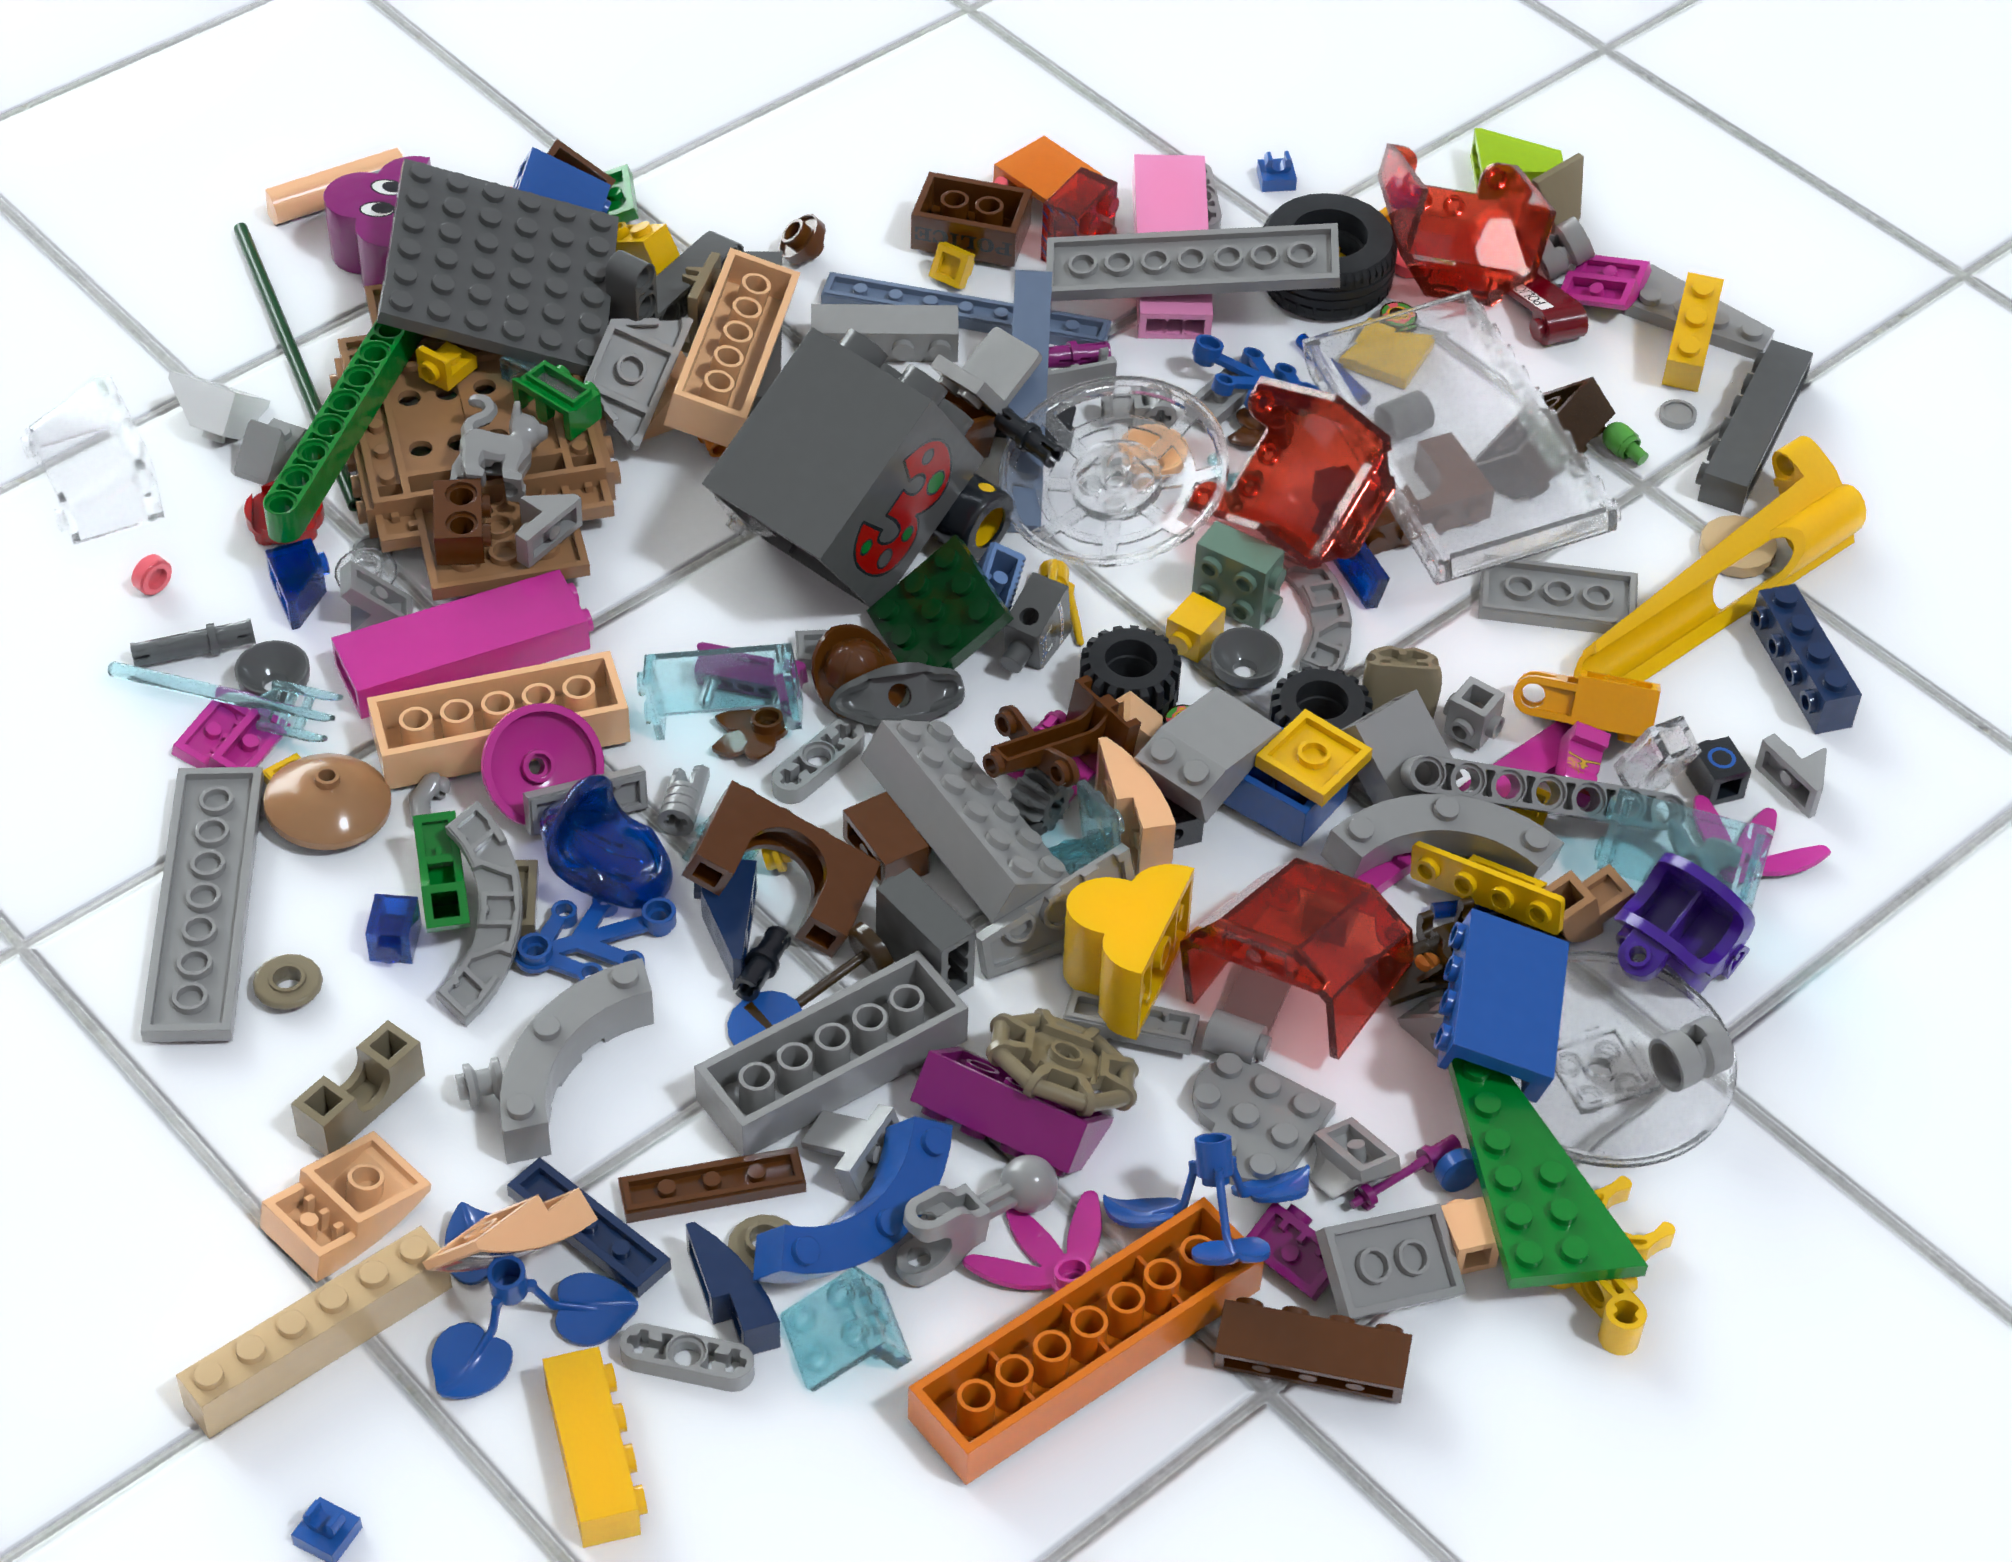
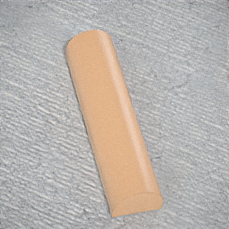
M393 148L267 188L265 193L268 216L277 225L324 210V191L332 181L350 173L379 170L387 163L403 156L398 148Z

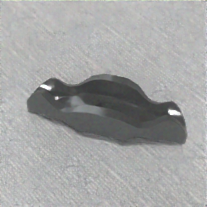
M905 662L877 668L847 682L834 692L830 698L829 705L835 712L846 718L872 726H879L882 720L930 721L957 708L964 700L965 688L961 675L951 668L930 666L919 662ZM895 684L904 685L910 695L907 704L900 708L893 706L888 698L889 690Z

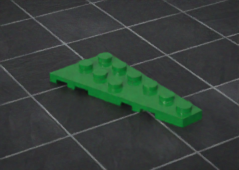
M1454 1058L1449 1064L1448 1070L1508 1288L1517 1289L1645 1276L1648 1267L1647 1263L1513 1078L1478 1064Z

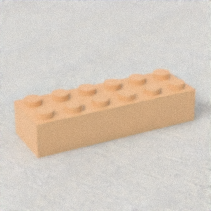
M730 247L674 389L664 425L728 447L750 415L788 312L800 272Z
M610 651L367 698L371 730L382 774L390 790L416 785L424 775L432 772H438L440 776L447 778L481 772L483 748L494 726L511 711L530 704L551 703L574 711L592 727L600 741L601 747L631 742L628 705Z

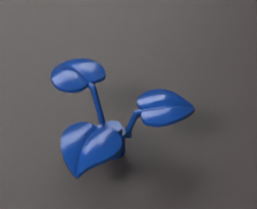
M1206 1133L1194 1138L1196 1160L1188 1161L1189 1173L1181 1200L1171 1197L1123 1200L1103 1195L1104 1209L1109 1218L1118 1225L1128 1228L1157 1227L1188 1207L1196 1177L1202 1178V1185L1216 1187L1223 1241H1208L1197 1244L1192 1248L1193 1260L1199 1264L1210 1266L1232 1265L1238 1261L1242 1263H1257L1265 1261L1270 1257V1245L1258 1237H1244L1232 1240L1225 1185L1230 1183L1229 1177L1231 1176L1234 1185L1231 1186V1192L1234 1196L1241 1198L1250 1197L1256 1203L1287 1202L1301 1199L1308 1193L1310 1166L1307 1164L1304 1167L1275 1175L1266 1180L1243 1182L1237 1169L1236 1156L1232 1155L1231 1136L1225 1133Z
M460 1202L447 1227L444 1246L479 1220L492 1213ZM513 1255L495 1258L488 1268L466 1272H450L456 1280L465 1285H476L488 1278L493 1297L491 1300L492 1309L486 1333L479 1325L464 1322L450 1326L438 1337L433 1347L431 1360L436 1392L444 1398L469 1399L491 1391L506 1378L512 1365L513 1351L508 1342L494 1337L498 1329L500 1310L503 1305L518 1304L526 1297L528 1292H532L549 1309L558 1311L555 1319L558 1333L571 1344L583 1347L596 1346L611 1339L636 1314L639 1307L638 1301L621 1284L595 1273H577L564 1278L558 1286L559 1301H555L537 1285L535 1279H527L523 1262Z

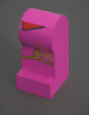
M1577 721L1561 737L1554 775L1597 781L1603 752L1608 748L1611 734ZM1584 788L1578 792L1576 797L1579 807L1585 808L1590 802L1589 792Z

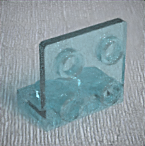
M1086 779L1080 780L1077 784L1082 838L1067 839L1059 845L1048 848L1054 857L1058 858L1065 865V870L1069 875L1121 844V834L1125 831L1124 821L1119 810L1113 809L1105 801L1102 792L1096 791Z
M857 1266L842 1273L783 1311L780 1315L805 1387L812 1392L820 1389L870 1356L875 1360H883L895 1369H899L912 1361L884 1285Z

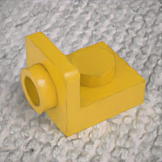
M448 341L436 351L423 345L416 349L419 377L427 383L434 384L447 392L478 367L476 355Z

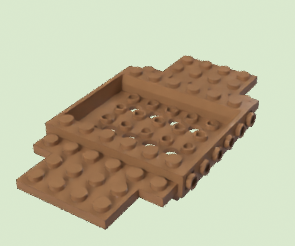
M382 284L364 286L372 326L378 316ZM366 335L337 339L340 358H334L336 374L329 375L331 390L338 382ZM424 335L417 348L423 345L436 351L447 341ZM450 342L476 355L478 367L447 392L434 384L427 383L419 377L415 349L347 461L348 472L356 471L355 475H350L354 498H362L360 501H355L359 524L367 523L370 539L379 537L382 553L421 547L433 601L478 594L560 569L565 580L590 576V564L580 527L530 568L517 561L515 533L523 525L521 523L519 502L506 500L503 476L486 475L485 487L482 486V494H490L491 518H484V523H491L492 547H484L485 563L437 566L433 526V480H450L452 465L458 457L460 450H453L449 446L452 442L461 439L460 429L464 421L468 417L482 411V409L469 405L468 400L470 396L479 394L475 391H484L491 385L495 390L484 395L489 396L495 402L498 414L489 425L479 429L510 435L509 422L514 404L512 378L522 377L538 364ZM571 373L572 377L582 383L584 382V376ZM452 392H454L457 395L455 398L450 400H442L438 398L446 397L450 395ZM415 397L419 400L417 404L411 406H405L399 403L410 402L414 400ZM535 399L528 403V406L522 409V413L535 416L540 424L547 426L548 438L532 450L531 467L523 479L524 484H526V496L576 494L581 497L582 521L615 516L613 503L616 500L615 484H621V474L618 461L611 462L610 458H614V450L611 436L603 435V433H607L605 417L602 415L600 420L572 441H569L565 438L563 415L555 410L553 418L547 422H542L536 414ZM425 446L431 450L425 456L411 454L414 448Z

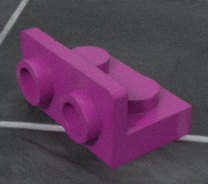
M1272 1203L1246 1237H1258L1265 1240L1270 1245L1271 1255L1264 1261V1264L1316 1302L1330 1282L1318 1244L1316 1231L1309 1227L1313 1220L1293 1204H1290L1286 1210L1280 1204Z

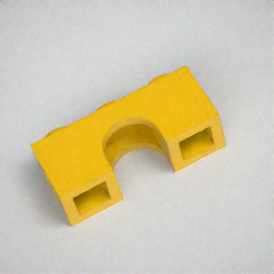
M1688 272L1661 385L1698 392L1724 279Z

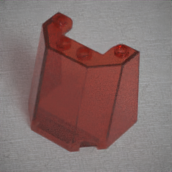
M1387 143L1377 177L1399 254L1425 296L1492 307L1502 300L1501 296L1520 284L1525 286L1535 280L1554 223L1556 211L1518 165L1493 163L1482 172L1476 192L1473 193L1424 184L1415 173L1417 168L1415 153L1407 146Z
M1260 376L1249 395L1248 410L1254 419L1266 427L1265 432L1228 492L1215 482L1201 481L1193 487L1182 507L1210 527L1215 521H1218L1285 551V560L1309 570L1321 567L1322 563L1335 559H1348L1356 556L1396 490L1395 477L1390 475L1388 452L1392 450L1391 437L1339 395Z
M1297 857L1262 874L1179 942L1187 1002L1196 1004L1229 961L1315 993L1326 1003L1330 1057L1337 1060L1342 1057L1414 960L1412 928L1372 884Z

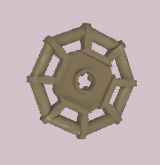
M1037 1008L1034 1013L1014 1016L1000 1013L991 1020L990 1031L992 1038L991 1044L986 1049V1056L991 1065L1001 1067L1023 1088V1095L1030 1099L1037 1096L1074 1109L1078 1116L1090 1117L1093 1112L1115 1108L1120 1111H1127L1135 1105L1137 1093L1134 1089V1083L1139 1073V1067L1133 1058L1123 1056L1100 1035V1029L1093 1026L1086 1028L1055 1017L1048 1009ZM1095 1090L1102 1091L1101 1093H1094Z

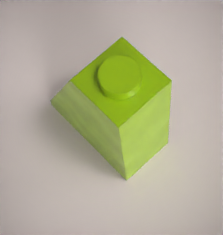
M1474 128L1470 158L1478 199H1528L1532 179L1563 162L1561 150L1483 128Z

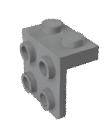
M995 327L988 333L962 368L938 354L930 367L941 376L937 382L953 395L960 392L962 393L960 396L974 408L979 410L983 406L997 415L998 412L1002 414V409L1009 405L1042 361V355L1033 347L1001 328Z

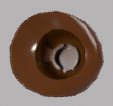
M843 624L831 627L818 641L812 655L811 674L815 689L823 705L837 717L846 718L835 712L829 705L830 698L834 692L847 682L883 666L897 664L898 661L890 649L871 631L858 625ZM895 684L890 688L888 698L893 706L897 707L903 701L906 695V687L902 684Z

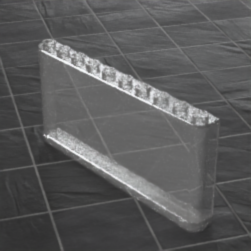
M1469 290L1303 339L1305 363L1312 381L1322 391L1324 401L1436 585L1616 531L1617 522L1621 521V510L1618 502L1614 498H1609L1599 475L1594 476L1590 470L1586 455L1583 452L1579 453L1577 451L1571 433L1568 430H1563L1554 408L1549 409L1546 405L1540 387L1533 386L1527 368L1524 365H1519L1512 346L1504 343L1497 324H1491L1484 305L1481 302L1477 303Z

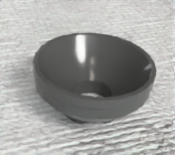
M1236 627L1222 632L1215 638L1210 650V662L1214 673L1222 681L1242 690L1261 687L1273 681L1279 674L1283 661V650L1279 642L1269 633L1251 627ZM1238 667H1249L1256 674L1251 677H1242L1237 675L1234 670Z
M272 640L255 644L246 649L237 659L234 671L238 686L247 697L263 703L280 704L298 695L306 687L310 677V664L307 654L299 646L286 641ZM272 681H283L287 684L279 691L264 689L265 685Z

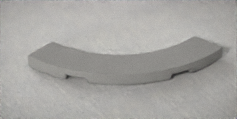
M1266 524L1256 538L1285 551L1283 568L1286 569L1285 580L1300 596L1310 618L1311 640L1306 653L1300 661L1299 671L1302 672V667L1311 666L1312 669H1319V666H1328V670H1344L1350 650L1352 627L1350 607L1344 590L1328 566L1321 560L1317 561L1306 551L1305 545L1283 531Z
M478 801L474 802L445 826L446 834L456 843L466 857L477 884L479 900L477 929L470 950L468 949L465 957L451 977L435 992L436 998L466 1027L484 1010L505 980L517 952L523 921L522 887L513 853L503 831L490 813Z

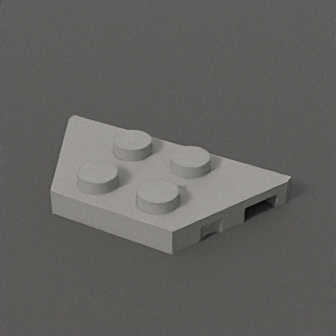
M689 317L668 321H659V318H643L640 321H633L629 318L611 319L584 382H592L601 393L602 415L635 451H638L694 321Z

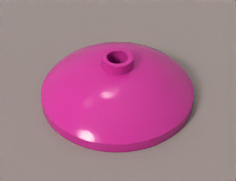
M530 704L517 708L505 715L488 735L481 758L482 779L486 792L498 810L512 821L526 826L523 803L524 792L604 774V755L596 733L580 715L556 704ZM532 759H536L540 764V770L537 774H533L529 769V763Z

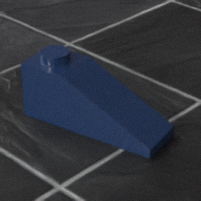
M741 859L733 877L719 896L694 883V899H701L702 918L732 983H734L744 969L745 957L748 954L758 889L757 860Z

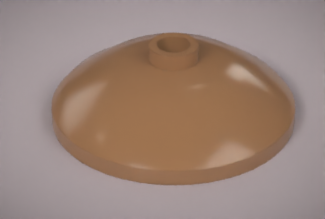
M321 753L297 759L278 770L268 782L264 792V812L270 826L287 841L309 849L337 850L360 844L374 836L384 826L391 811V792L382 774L368 763L342 754Z

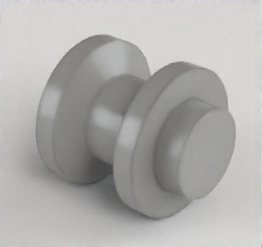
M498 1057L491 1058L488 1068L474 1070L469 1063L462 1064L463 1073L455 1075L460 1101L469 1100L471 1108L478 1107L480 1097L494 1094L500 1101L503 1074Z

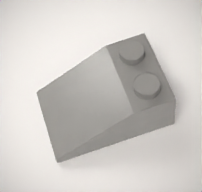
M1215 687L1161 726L1135 756V760L1148 772L1165 797L1204 823H1207L1255 766L1256 754L1282 731V728L1222 689Z

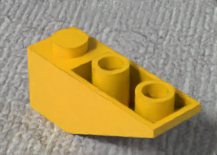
M649 221L626 225L625 222L618 223L616 251L623 250L653 264L656 276L680 256L666 224H650Z

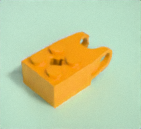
M1581 669L1579 678L1544 671H1529L1518 679L1513 691V700L1516 707L1527 715L1572 725L1579 721L1603 731L1617 733V740L1641 744L1642 738L1651 739L1661 687L1660 684ZM1528 684H1538L1544 689L1545 697L1538 702L1529 701L1523 694V688Z

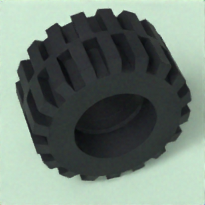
M1130 625V628L1115 626L1113 631L1105 629L1098 632V638L1091 637L1087 641V647H1084L1081 653L1079 678L1085 675L1090 676L1093 679L1090 690L1099 698L1110 694L1116 700L1127 692L1132 691L1161 714L1164 722L1165 713L1169 708L1176 706V702H1178L1182 664L1181 656H1178L1176 646L1168 644L1169 639L1163 634L1155 635V630L1150 628L1142 630L1139 629V626Z
M1311 666L1302 667V672L1293 670L1287 673V679L1281 678L1277 682L1276 688L1273 689L1268 719L1285 728L1304 709H1307L1341 730L1372 712L1373 701L1372 697H1368L1369 691L1366 686L1358 685L1359 679L1353 675L1346 676L1343 670H1328V666H1319V669H1312Z

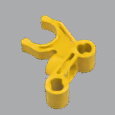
M1619 1176L1611 1184L1596 1189L1594 1192L1608 1210L1612 1205L1628 1200L1632 1182L1626 1176ZM1662 1222L1657 1229L1645 1235L1624 1233L1646 1262L1658 1251L1671 1246L1676 1230L1671 1223ZM1637 1277L1548 1285L1555 1289L1573 1287L1602 1319L1598 1331V1340L1601 1346L1609 1353L1628 1355L1638 1348L1647 1319V1309L1642 1301L1633 1293L1638 1288Z

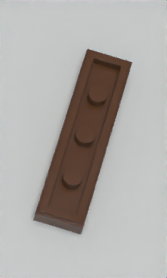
M797 1147L618 1177L626 1224L806 1192V1180Z

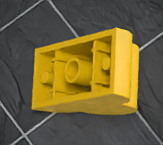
M1177 864L1157 865L1141 871L1135 876L1133 881L1113 877L1090 879L1077 885L1068 895L1066 902L1063 976L1074 990L1099 996L1098 1013L1100 1018L1104 1020L1108 1029L1120 1036L1137 1040L1140 1030L1150 1014L1152 1005L1154 1006L1189 934L1194 868Z

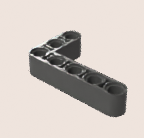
M708 231L657 276L653 264L623 250L616 251L610 257L605 272L606 292L611 296L608 322L611 319L629 318L633 321H640L643 318H659V321L681 320L682 317L688 315L687 297L693 287L682 282L683 273L686 274V267H703L709 254L716 252L721 253L722 269L730 247L744 251V246L714 231Z

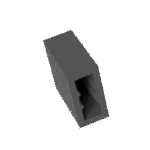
M911 868L897 876H891L884 880L876 888V934L887 947L893 961L897 962L919 950L957 995L973 987L976 930Z

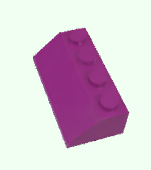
M959 1046L928 1052L910 1101L923 1106L921 1112L924 1115L943 1122L949 1118L962 1124L960 1131L971 1137L985 1140L986 1136L1000 1142V1150L1015 1157L1022 1155L1042 1157L1052 1165L1056 1175L1063 1177L1065 1173L1069 1174L1082 1170L1114 1117L1101 1111L1093 1112L1090 1117L1078 1116L1074 1109L1037 1096L1030 1099L1023 1095V1088L1001 1067L993 1066L988 1059Z

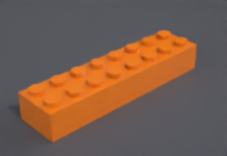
M1203 1197L909 1386L908 1419L967 1485L1222 1316L1225 1299L1236 1301L1239 1297L1249 1298L1258 1292L1261 1286L1264 1261L1257 1263H1242L1238 1261L1232 1265L1210 1266L1199 1264L1193 1260L1192 1248L1197 1244L1208 1241H1223L1219 1211ZM1229 1222L1232 1240L1244 1238Z

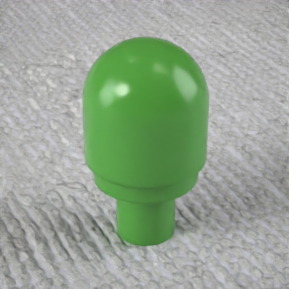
M1613 422L1606 426L1602 434L1603 443L1618 458L1621 457L1623 460L1631 458L1637 465H1642L1648 459L1649 454L1640 447L1641 439L1639 435L1628 425L1622 422Z

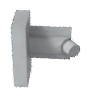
M881 1104L877 1105L868 1120L823 1110L802 1139L801 1145L803 1149L842 1157L834 1170L846 1199L857 1202L862 1200L875 1180L872 1177L880 1160L886 1127L898 1123L899 1120L894 1107Z

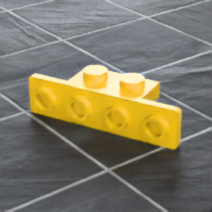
M1417 841L1412 845L1410 876L1413 879L1460 898L1471 896L1475 904L1551 934L1558 935L1563 930L1565 898L1543 889L1547 886V882L1474 854L1469 859H1465L1421 841Z

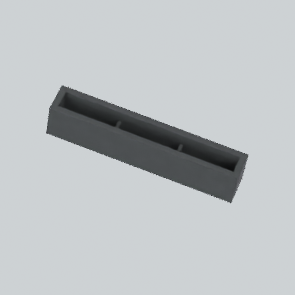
M1772 339L1765 353L1758 352L1752 367L1754 375L1747 373L1741 389L1743 396L1736 395L1729 415L1732 418L1725 417L1718 435V438L1721 440L1714 439L1707 456L1709 464L1702 462L1695 480V484L1701 485L1697 501L1741 515L1807 380L1813 352Z

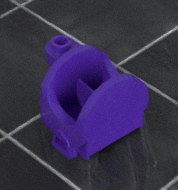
M1666 852L1656 863L1637 893L1614 917L1615 921L1623 925L1615 937L1619 946L1618 961L1622 971L1629 978L1636 981H1649L1655 978L1664 968L1684 981L1692 996L1698 997L1713 978L1721 974L1728 979L1749 953L1750 948L1745 946L1753 932L1755 917L1748 906L1716 877L1684 857ZM1637 954H1644L1646 956L1642 962L1632 961Z

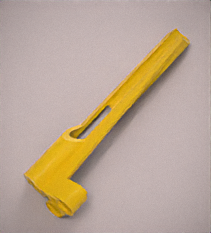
M1799 436L1778 449L1772 456V465L1775 479H1773L1774 485L1778 487L1780 495L1583 650L1573 677L1579 678L1581 669L1640 681L1647 680L1750 612L1755 607L1759 590L1790 585L1855 542L1854 534L1863 527L1866 520V506L1861 493L1854 486L1842 484L1833 464L1811 438ZM1774 538H1786L1788 545L1793 550V554L1784 569L1723 609L1718 608L1714 602L1713 588L1719 573Z

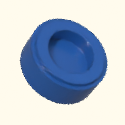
M1454 1149L1446 1153L1436 1164L1434 1176L1445 1191L1457 1192L1463 1190L1478 1178L1470 1149Z

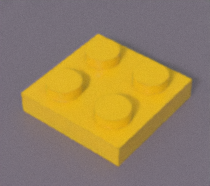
M1304 709L1256 754L1255 767L1323 807L1371 760L1373 749L1307 709Z

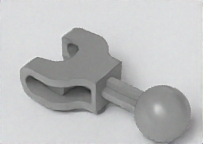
M1022 1155L1014 1158L1005 1166L999 1185L978 1196L965 1183L955 1189L936 1185L912 1198L906 1204L903 1224L913 1236L898 1248L894 1266L898 1276L913 1286L927 1285L952 1272L974 1247L986 1241L989 1222L994 1217L1011 1208L1022 1213H1035L1048 1207L1054 1200L1058 1190V1178L1052 1165L1042 1157ZM925 1214L926 1219L923 1220L918 1215ZM928 1254L931 1259L930 1263L925 1266L915 1267L909 1264V1261Z

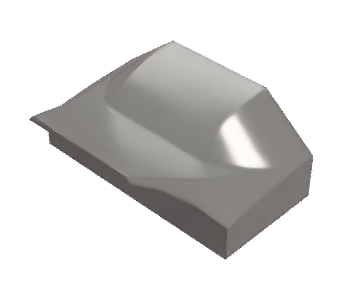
M1353 1117L1314 1132L1317 1157L1309 1179L1332 1200L1337 1199L1356 1187L1374 1180L1387 1178L1401 1171L1399 1155Z

